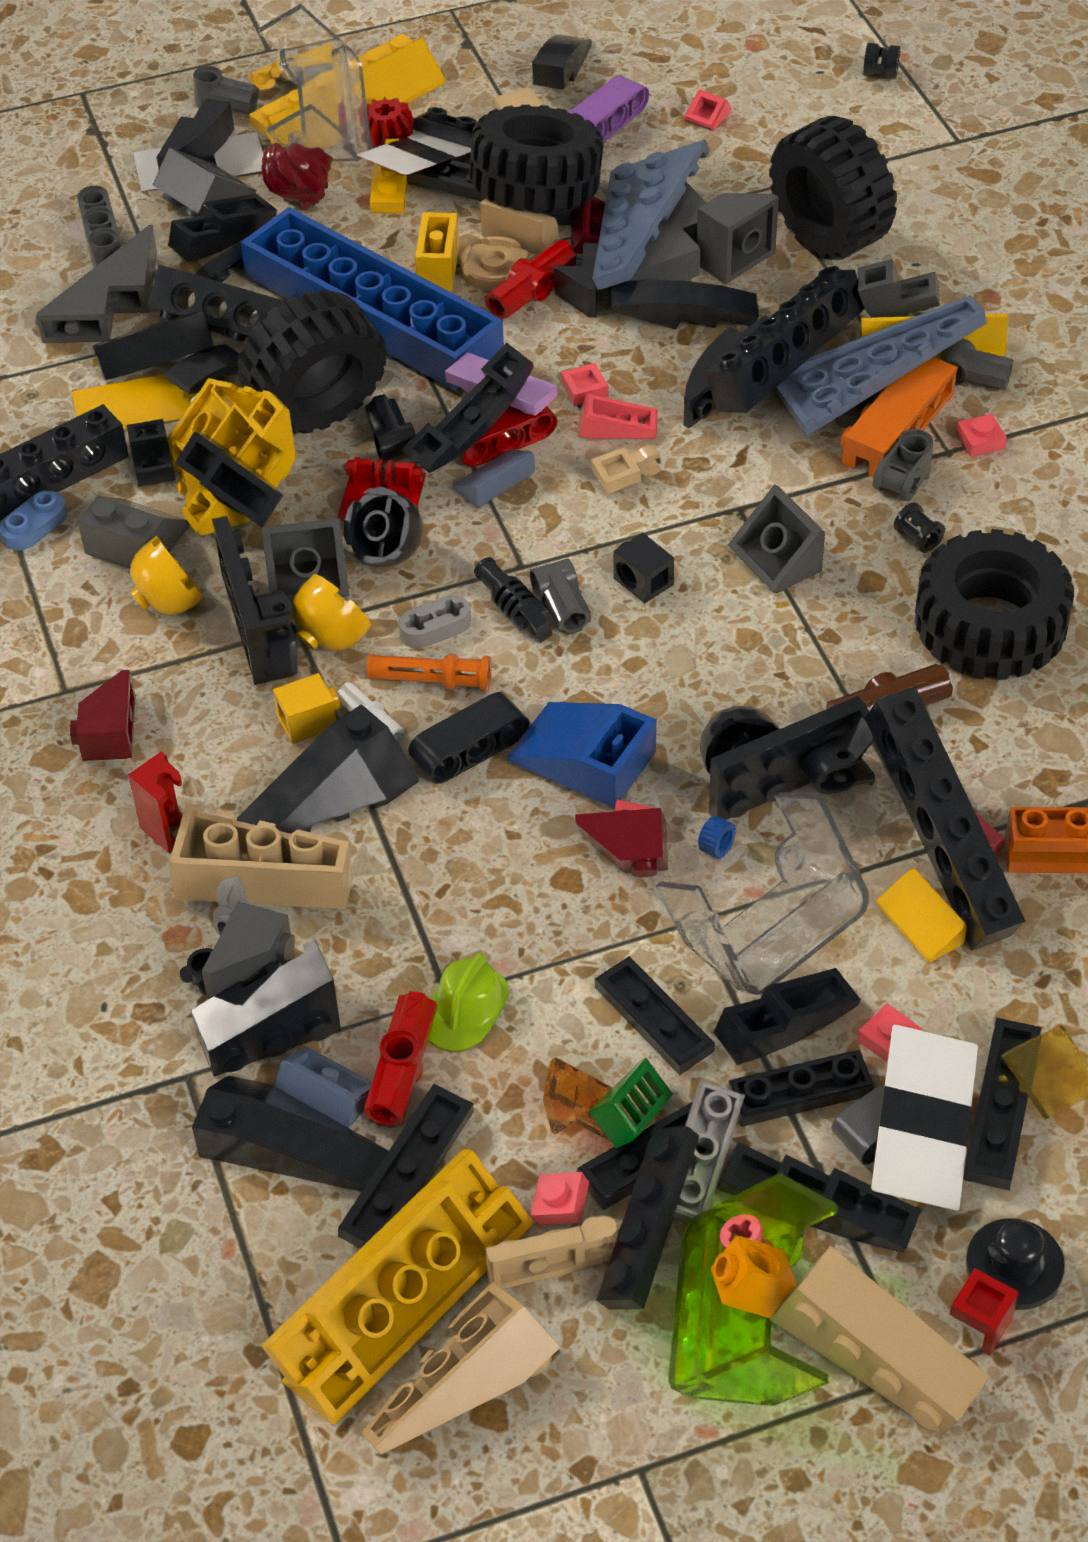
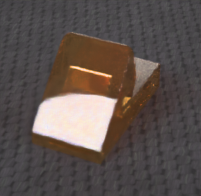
M557 1057L550 1060L543 1103L551 1132L557 1134L576 1123L610 1141L589 1113V1110L612 1087ZM620 1103V1106L623 1108V1110H624V1111L626 1112V1114H627V1111L625 1110V1108H624V1107L622 1106V1104Z

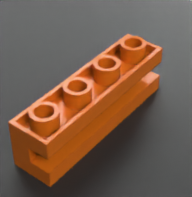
M932 357L880 390L878 398L871 405L867 404L864 407L858 421L853 426H848L843 432L840 440V446L843 447L842 464L855 469L865 459L869 461L868 475L874 477L880 461L888 455L900 436L905 431L911 429L924 430L954 395L957 366Z
M1010 807L1004 837L1008 873H1088V807Z

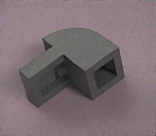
M893 259L858 267V292L866 312L872 318L907 317L908 313L940 306L939 281L936 272L900 280Z

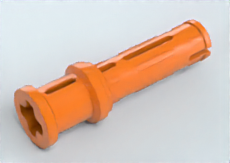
M370 654L367 662V677L369 680L384 679L442 683L443 687L448 690H455L456 686L480 688L481 692H488L491 685L492 660L490 656H483L482 659L458 658L457 654L446 655L444 659ZM393 667L419 668L424 671L394 670ZM461 671L475 672L476 674H463Z

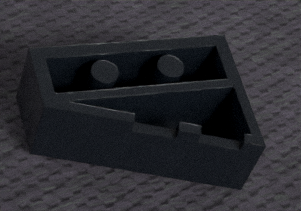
M315 938L303 945L305 953L284 965H281L276 960L266 966L268 974L246 987L240 981L191 1010L196 1035L213 1076L226 1072H236L250 1063L267 1057L280 1056L289 1049L311 1041L324 1040L331 1034L341 1031L334 979Z

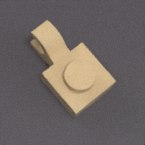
M654 444L646 445L630 454L623 447L590 459L591 470L605 492L609 494L641 482V474L653 476L659 473L661 467L655 459L660 457V453Z

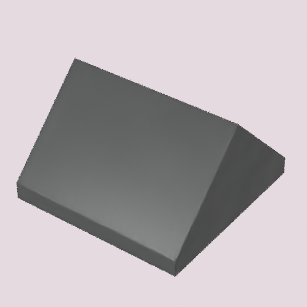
M774 484L729 542L728 546L773 592L779 593L822 571L825 531L778 485Z

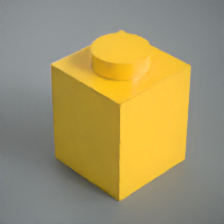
M319 673L273 689L277 717L292 744L321 734L328 726L337 721L335 711L340 709L339 698L333 686L326 687Z

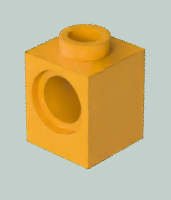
M736 1235L724 1252L718 1255L710 1268L723 1305L771 1318L797 1286L784 1249Z

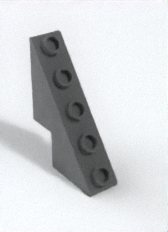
M686 181L684 183L686 186L685 193L669 219L659 223L660 233L656 240L648 241L644 248L647 254L632 279L628 281H687L700 275V247L697 245L698 208L706 202Z
M148 225L37 312L35 322L39 327L42 343L104 342L111 338L114 314L149 313L150 306L148 304L153 288L157 258L153 225Z

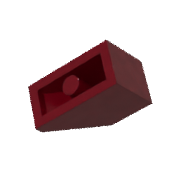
M121 670L78 703L77 720H71L70 736L72 745H79L82 761L132 758L136 696L130 670Z
M661 808L575 814V823L581 835L625 873H632L635 877H652L657 875L658 871L668 870L666 819Z

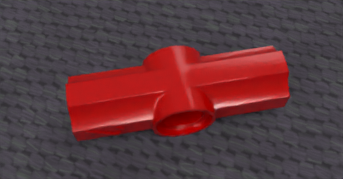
M560 239L531 261L526 258L517 260L510 269L508 278L485 295V306L489 308L491 314L504 320L532 299L538 302L545 300L554 287V267L576 265L577 254L573 251L570 243Z
M409 991L405 995H399L388 1033L380 1041V1058L364 1107L365 1117L372 1119L377 1125L393 1128L396 1124L404 1123L415 1083L420 1080L423 1074L422 1059L437 1012L436 1001L428 998L425 993ZM399 1057H407L402 1060H396Z

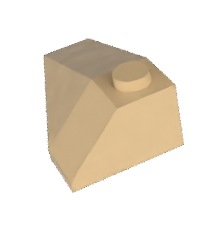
M492 1282L447 1327L452 1333V1337L443 1348L437 1352L429 1350L419 1363L422 1367L417 1380L414 1383H406L400 1386L362 1431V1435L382 1455L523 1384L529 1377L539 1375L548 1367L552 1360V1355L560 1347L523 1304Z

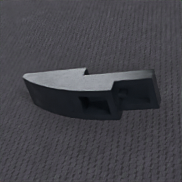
M764 315L743 332H739L730 326L699 357L686 384L683 420L685 427H692L701 419L707 418L716 409L705 372L718 362V358L721 355L728 353L738 345L742 337L749 335L758 328L759 323L769 318L768 316Z

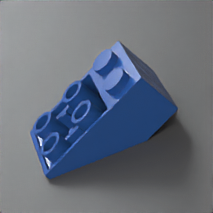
M548 702L507 755V761L615 808L616 800H622L656 753L657 719L621 704Z

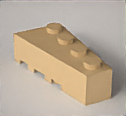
M186 803L169 861L175 900L218 902L216 894L218 885L226 878L238 876L244 886L246 901L250 903L346 909L353 880L348 841L298 829L290 834L279 831L274 823L261 820L257 825L237 821L236 814L219 811L217 816L201 812V806Z
M829 1246L802 1276L796 1288L769 1319L912 1415L920 1425L929 1430H934L940 1435L959 1422L990 1378L986 1372L832 1246Z

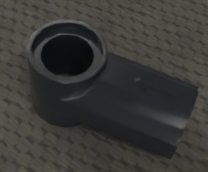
M386 394L374 396L372 401L365 406V413L373 431L375 448L379 459H382L383 463H387L389 460L395 461L409 457L402 449L416 435L412 423L405 422L395 399L387 397Z

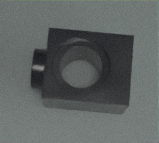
M642 532L630 541L622 543L613 551V578L645 604L674 585V557Z

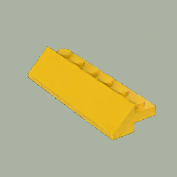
M401 34L250 113V125L270 139L271 145L278 142L283 147L289 148L290 144L299 143L308 148L320 147L325 149L358 131V114L361 112L362 105L370 104L371 99L379 101L383 100L384 97L387 100L398 98L399 102L410 103L445 84V77L423 37L413 41L404 34Z
M463 1149L282 1324L261 1347L283 1374L284 1378L281 1382L329 1423L336 1424L487 1272L485 1248L498 1245L506 1240H518L534 1222L509 1187L498 1186L475 1152L471 1149Z

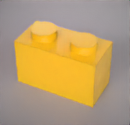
M422 212L415 253L416 274L452 292L459 252L458 214Z

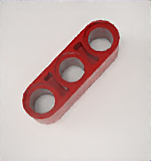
M509 406L497 422L459 457L468 467H476L492 461L509 449L519 450L550 436L556 429L558 423L557 416L548 406L536 416L525 414L521 410Z

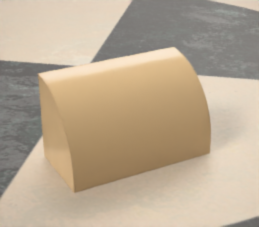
M486 198L480 203L483 237L502 236L514 239L520 243V248L523 250L526 249L528 252L539 255L553 244L559 236L557 220L552 216L543 213H533L532 210H514V207H503L498 205L495 200L489 201Z

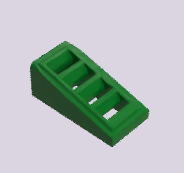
M644 1058L589 1110V1113L614 1147L618 1148L634 1141L672 1097L673 1093L649 1060ZM635 1085H637V1087L640 1089V1091L642 1092V1094H643V1095L645 1096V1098L648 1100V1102H649L648 1104H647V1102L644 1100V1098L641 1096V1094L638 1092V1090L636 1089ZM627 1094L631 1097V1099L634 1101V1103L637 1105V1107L640 1109V1111H638V1109H637V1108L635 1107V1105L632 1103V1101H631L630 1098L627 1096ZM620 1103L622 1104V1106L625 1108V1110L628 1112V1114L631 1116L632 1119L629 1118V1116L626 1114V1112H625V1111L623 1110V1108L620 1106Z

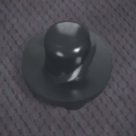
M1006 1218L990 1222L975 1233L967 1249L966 1271L969 1277L973 1269L976 1268L1018 1291L1015 1310H1027L1041 1306L1057 1295L1064 1275L1065 1262L1057 1241L1045 1229L1026 1220Z

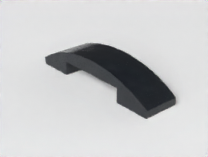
M506 343L481 368L485 377L435 428L427 423L404 446L403 452L428 473L445 466L476 443L507 410L528 379L534 367L532 361Z

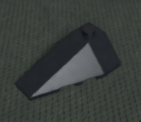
M360 704L328 726L236 819L237 821L257 825L260 820L274 823L279 831L290 834L297 829L310 832L312 825L335 818L337 822L350 818L349 812L368 805H372L373 809L387 805L418 783V776L389 727Z
M229 1075L207 1088L192 1125L199 1157L362 1192L389 1151L271 1084Z

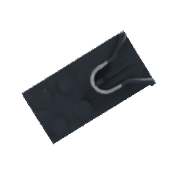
M228 516L212 519L222 579L254 685L295 676L298 673L296 627L291 621L293 618L292 602L282 590L255 596L252 585L248 584V581H253L248 557L240 558L239 555L244 553L240 531H232ZM281 629H285L288 631V633L285 635L277 634V632ZM267 647L270 654V657L268 659L266 658Z
M856 696L711 758L709 814L712 817L717 816L724 820L737 818L744 815L750 809L766 802L777 801L785 794L810 783L822 794L847 791L855 785L867 783L870 786L875 783V774L862 758L863 754L875 741L865 721V717L870 710L859 696ZM842 775L846 777V781L838 782L834 777Z

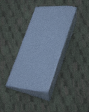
M509 449L453 484V489L475 507L479 508L535 473L534 454L530 451Z
M304 1047L280 1062L274 1086L349 1128L364 1111L372 1082L315 1050Z

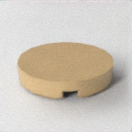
M502 236L485 237L480 239V244L472 247L471 243L461 253V275L467 283L475 288L492 291L508 278L510 269L517 260L521 258L529 260V253L526 249L520 248V243L514 239Z

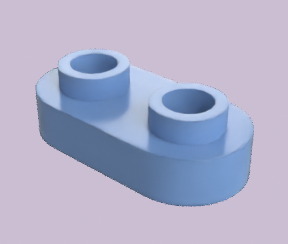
M42 491L33 495L0 522V536L4 546L12 550L28 549L53 531L67 517L64 498L57 492Z

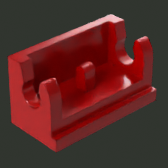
M161 751L129 773L128 778L140 828L170 854L173 851L176 840L170 834L169 828L173 826L180 827L183 816L178 809L173 784L181 786L182 780L179 771L168 762L167 755Z

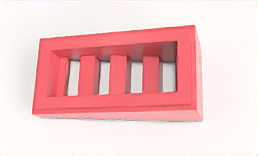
M586 394L579 415L578 437L590 439H655L657 435L658 409Z

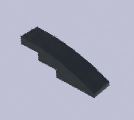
M676 280L625 281L609 287L610 311L677 329L682 319L715 328L720 318L751 326L759 318L757 293L722 285Z
M740 1142L735 1146L717 1188L758 1207L804 1225L857 1242L904 1253L907 1249L921 1209L892 1195L873 1191L871 1185L835 1167L830 1175H827L788 1155H785L782 1162H779Z

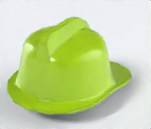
M478 953L475 958H462L452 962L443 971L440 982L430 998L436 1001L437 1012L428 1041L440 1050L459 1052L469 1050L480 1044L488 1035L500 1012L506 1005L509 997L508 983L499 972L495 971L487 963L483 954Z

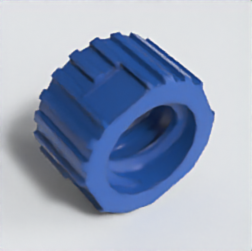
M717 816L710 817L700 831L698 838L699 850L716 858L724 857L731 849L735 840V825Z

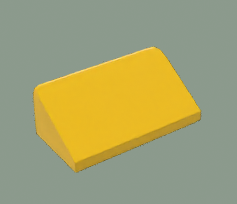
M915 868L907 871L876 900V905L928 963L964 944L967 930L965 922Z

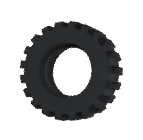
M530 104L520 105V107L505 106L502 110L494 109L487 115L484 114L473 127L470 179L475 189L482 193L484 198L489 201L495 200L498 205L503 207L510 206L514 207V210L519 211L532 210L533 213H543V211L561 212L562 209L566 208L572 210L577 208L579 204H586L599 189L604 146L603 137L590 120H584L583 116L577 113H568L565 109H553L545 105L536 107L530 106Z
M821 117L782 138L772 154L770 160L772 164L769 168V177L772 178L773 182L770 186L772 194L779 197L778 212L782 213L785 219L783 222L786 227L794 232V238L800 244L807 246L806 249L809 252L819 254V257L830 260L844 259L883 238L889 232L897 208L894 206L897 201V191L893 189L895 181L892 172L889 173L887 168V159L884 154H880L875 140L868 138L866 130L860 125H853V121L843 117Z
M321 290L319 294L315 291L303 293V296L300 298L293 296L285 300L283 306L278 309L275 306L267 312L268 316L263 321L259 320L253 327L252 335L246 337L243 342V351L239 354L238 377L242 387L247 386L256 391L263 392L265 390L275 394L290 411L292 432L296 434L298 431L306 434L313 433V430L316 428L320 430L331 427L330 424L337 420L341 422L348 417V413L354 409L357 411L364 404L363 400L373 394L376 390V382L381 381L383 377V366H386L387 351L385 350L386 344L383 337L356 301L343 293Z
M992 529L991 533H982L981 530L970 531L966 537H962L961 534L947 541V546L942 544L937 547L922 566L915 608V626L920 634V640L928 650L932 649V655L942 664L948 662L952 670L961 674L963 671L970 672L973 678L984 679V676H995V680H1007L1009 675L1015 674L1017 678L1031 673L1032 668L1038 670L1048 664L1050 659L1057 656L1062 649L1063 642L1066 640L1074 600V586L1071 583L1072 577L1065 565L1062 566V560L1053 551L1048 553L1046 551L1047 547L1036 539L1031 542L1026 539L1024 534L1014 532V535L1004 534L1003 530ZM978 597L1000 598L1015 604L1020 609L1005 612L990 611L977 607L967 600Z

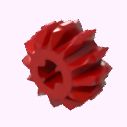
M384 97L383 100L379 101L371 99L370 104L362 105L357 123L364 144H372L373 148L385 145L386 139L400 140L413 134L414 117L408 103L399 102L398 98L387 100Z

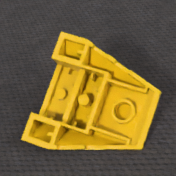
M208 378L167 438L173 469L179 472L181 481L177 484L178 492L185 497L186 505L182 507L183 516L195 532L202 536L214 532L212 519L228 516L231 527L252 520L200 484L201 481L175 464L194 431L203 432L212 437L256 470L275 487L278 486L281 480L287 477L292 464L296 460L290 411L275 394L265 390L263 392L256 391L247 386L241 388L233 383Z

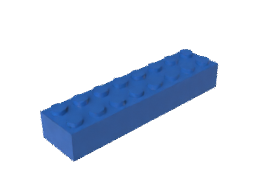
M290 207L241 241L245 276L287 299L293 296L300 298L303 296V293L315 291L319 294L321 290L335 291L350 296L352 300L356 301L383 337L387 354L456 392L462 388L446 382L445 371L467 352L490 360L504 346L502 319Z

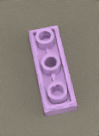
M467 352L445 371L446 382L470 392L485 377L481 368L489 360ZM529 375L510 406L521 410L525 414L536 416L558 396L557 385Z

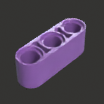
M617 75L574 107L569 113H577L583 116L584 120H590L594 123L603 137V142H605L645 109L649 100V89L622 75Z

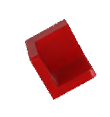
M974 1268L952 1303L949 1315L985 1334L981 1351L991 1356L1013 1319L1019 1292Z

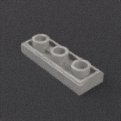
M700 1080L685 1126L690 1127L699 1135L696 1147H704L709 1155H702L695 1148L674 1218L703 1227L745 1095Z

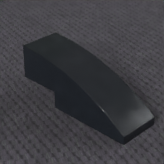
M555 35L548 39L532 62L533 85L564 90L568 81L574 82L592 46V39L567 35Z
M205 98L194 118L181 116L156 157L158 169H160L169 148L206 161L211 158L234 131L230 102Z
M258 194L202 203L200 216L171 221L168 246L187 262L208 257L237 244L276 216L277 209Z
M194 311L165 322H158L92 345L104 380L144 370L215 346L203 311Z
M194 431L175 461V464L201 481L200 484L260 527H264L284 495L242 459L203 432Z
M833 968L766 986L760 999L724 1008L713 1033L734 1062L740 1065L764 1057L810 1036L857 1007L861 999L838 969Z

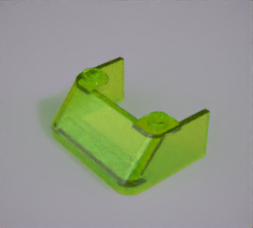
M779 1173L696 1215L688 1223L681 1240L668 1374L669 1385L674 1391L691 1399L776 1406L828 1384L829 1374L771 1345L772 1321L769 1320L770 1318L723 1305L710 1268L718 1255L725 1250L720 1241V1231L724 1224L732 1217L740 1214L754 1215L762 1225L763 1238L770 1241L774 1247L784 1249L789 1264L792 1267L798 1263L803 1254L804 1229L836 1214L838 1204Z

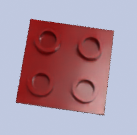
M355 457L354 460H347L346 475L350 476L337 518H340V521H344L352 502H359L366 495L363 492L370 488L385 487L404 494L418 508L427 475L426 472H423V468L418 467L416 462H396L394 466V460H389L387 468H384L382 459H377L375 467L373 459Z

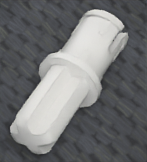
M351 682L344 683L341 689L336 692L339 702L346 709L352 711L362 704L389 727L398 744L404 738L403 733H405V729L386 714L383 710L384 706L380 701L372 702Z

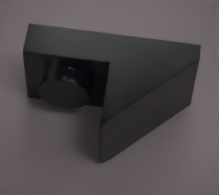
M583 243V258H576V266L554 267L555 294L588 317H596L597 287L593 281V273L597 255V243Z

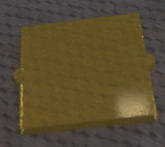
M1062 1024L1002 1055L1019 1081L1020 1091L1027 1093L1044 1120L1088 1098L1087 1054L1078 1049Z

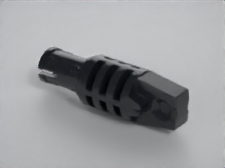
M491 557L482 559L475 566V576L491 591L492 602L519 631L526 628L539 643L553 635L549 621L544 616L548 613L547 609L519 578L508 576Z

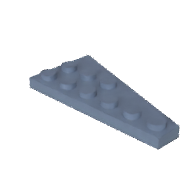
M705 139L665 153H652L644 160L633 164L626 162L610 171L593 273V281L598 290L632 279L647 254L644 249L648 241L656 240L660 233L659 223L669 219L686 191L684 184L686 179L695 176L699 170L697 161L699 158H706L710 152Z
M971 295L810 357L773 391L804 434L809 436L987 323L985 311Z

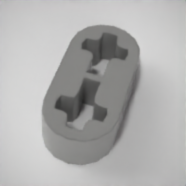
M451 595L403 613L399 619L401 642L410 648L419 649L463 633L471 624L469 602L463 597Z

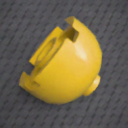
M157 536L146 543L135 554L130 565V576L136 587L130 592L144 610L152 606L160 614L173 616L185 613L205 599L197 585L179 562L170 555L167 547Z
M313 574L301 586L294 597L293 619L300 628L296 635L312 650H315L317 646L327 651H343L351 648L367 634V631L372 626L371 622L351 599L346 601L337 594L340 589L317 574Z

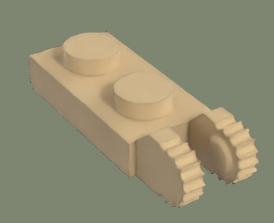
M600 1215L598 1218L594 1216L586 1218L581 1226L564 1230L553 1229L542 1235L521 1240H506L498 1245L487 1247L485 1251L489 1283L494 1282L500 1288L506 1289L582 1271L586 1267L603 1264L604 1261L609 1262L619 1232L618 1223L611 1216Z

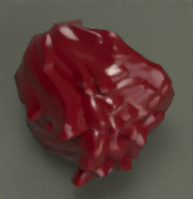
M277 142L268 146L262 157L261 170L263 181L270 192L282 197L285 202L294 201L301 210L306 211L309 204H318L325 197L324 188H328V172L331 169L333 159L320 147L308 148L299 143H292L289 148H285Z

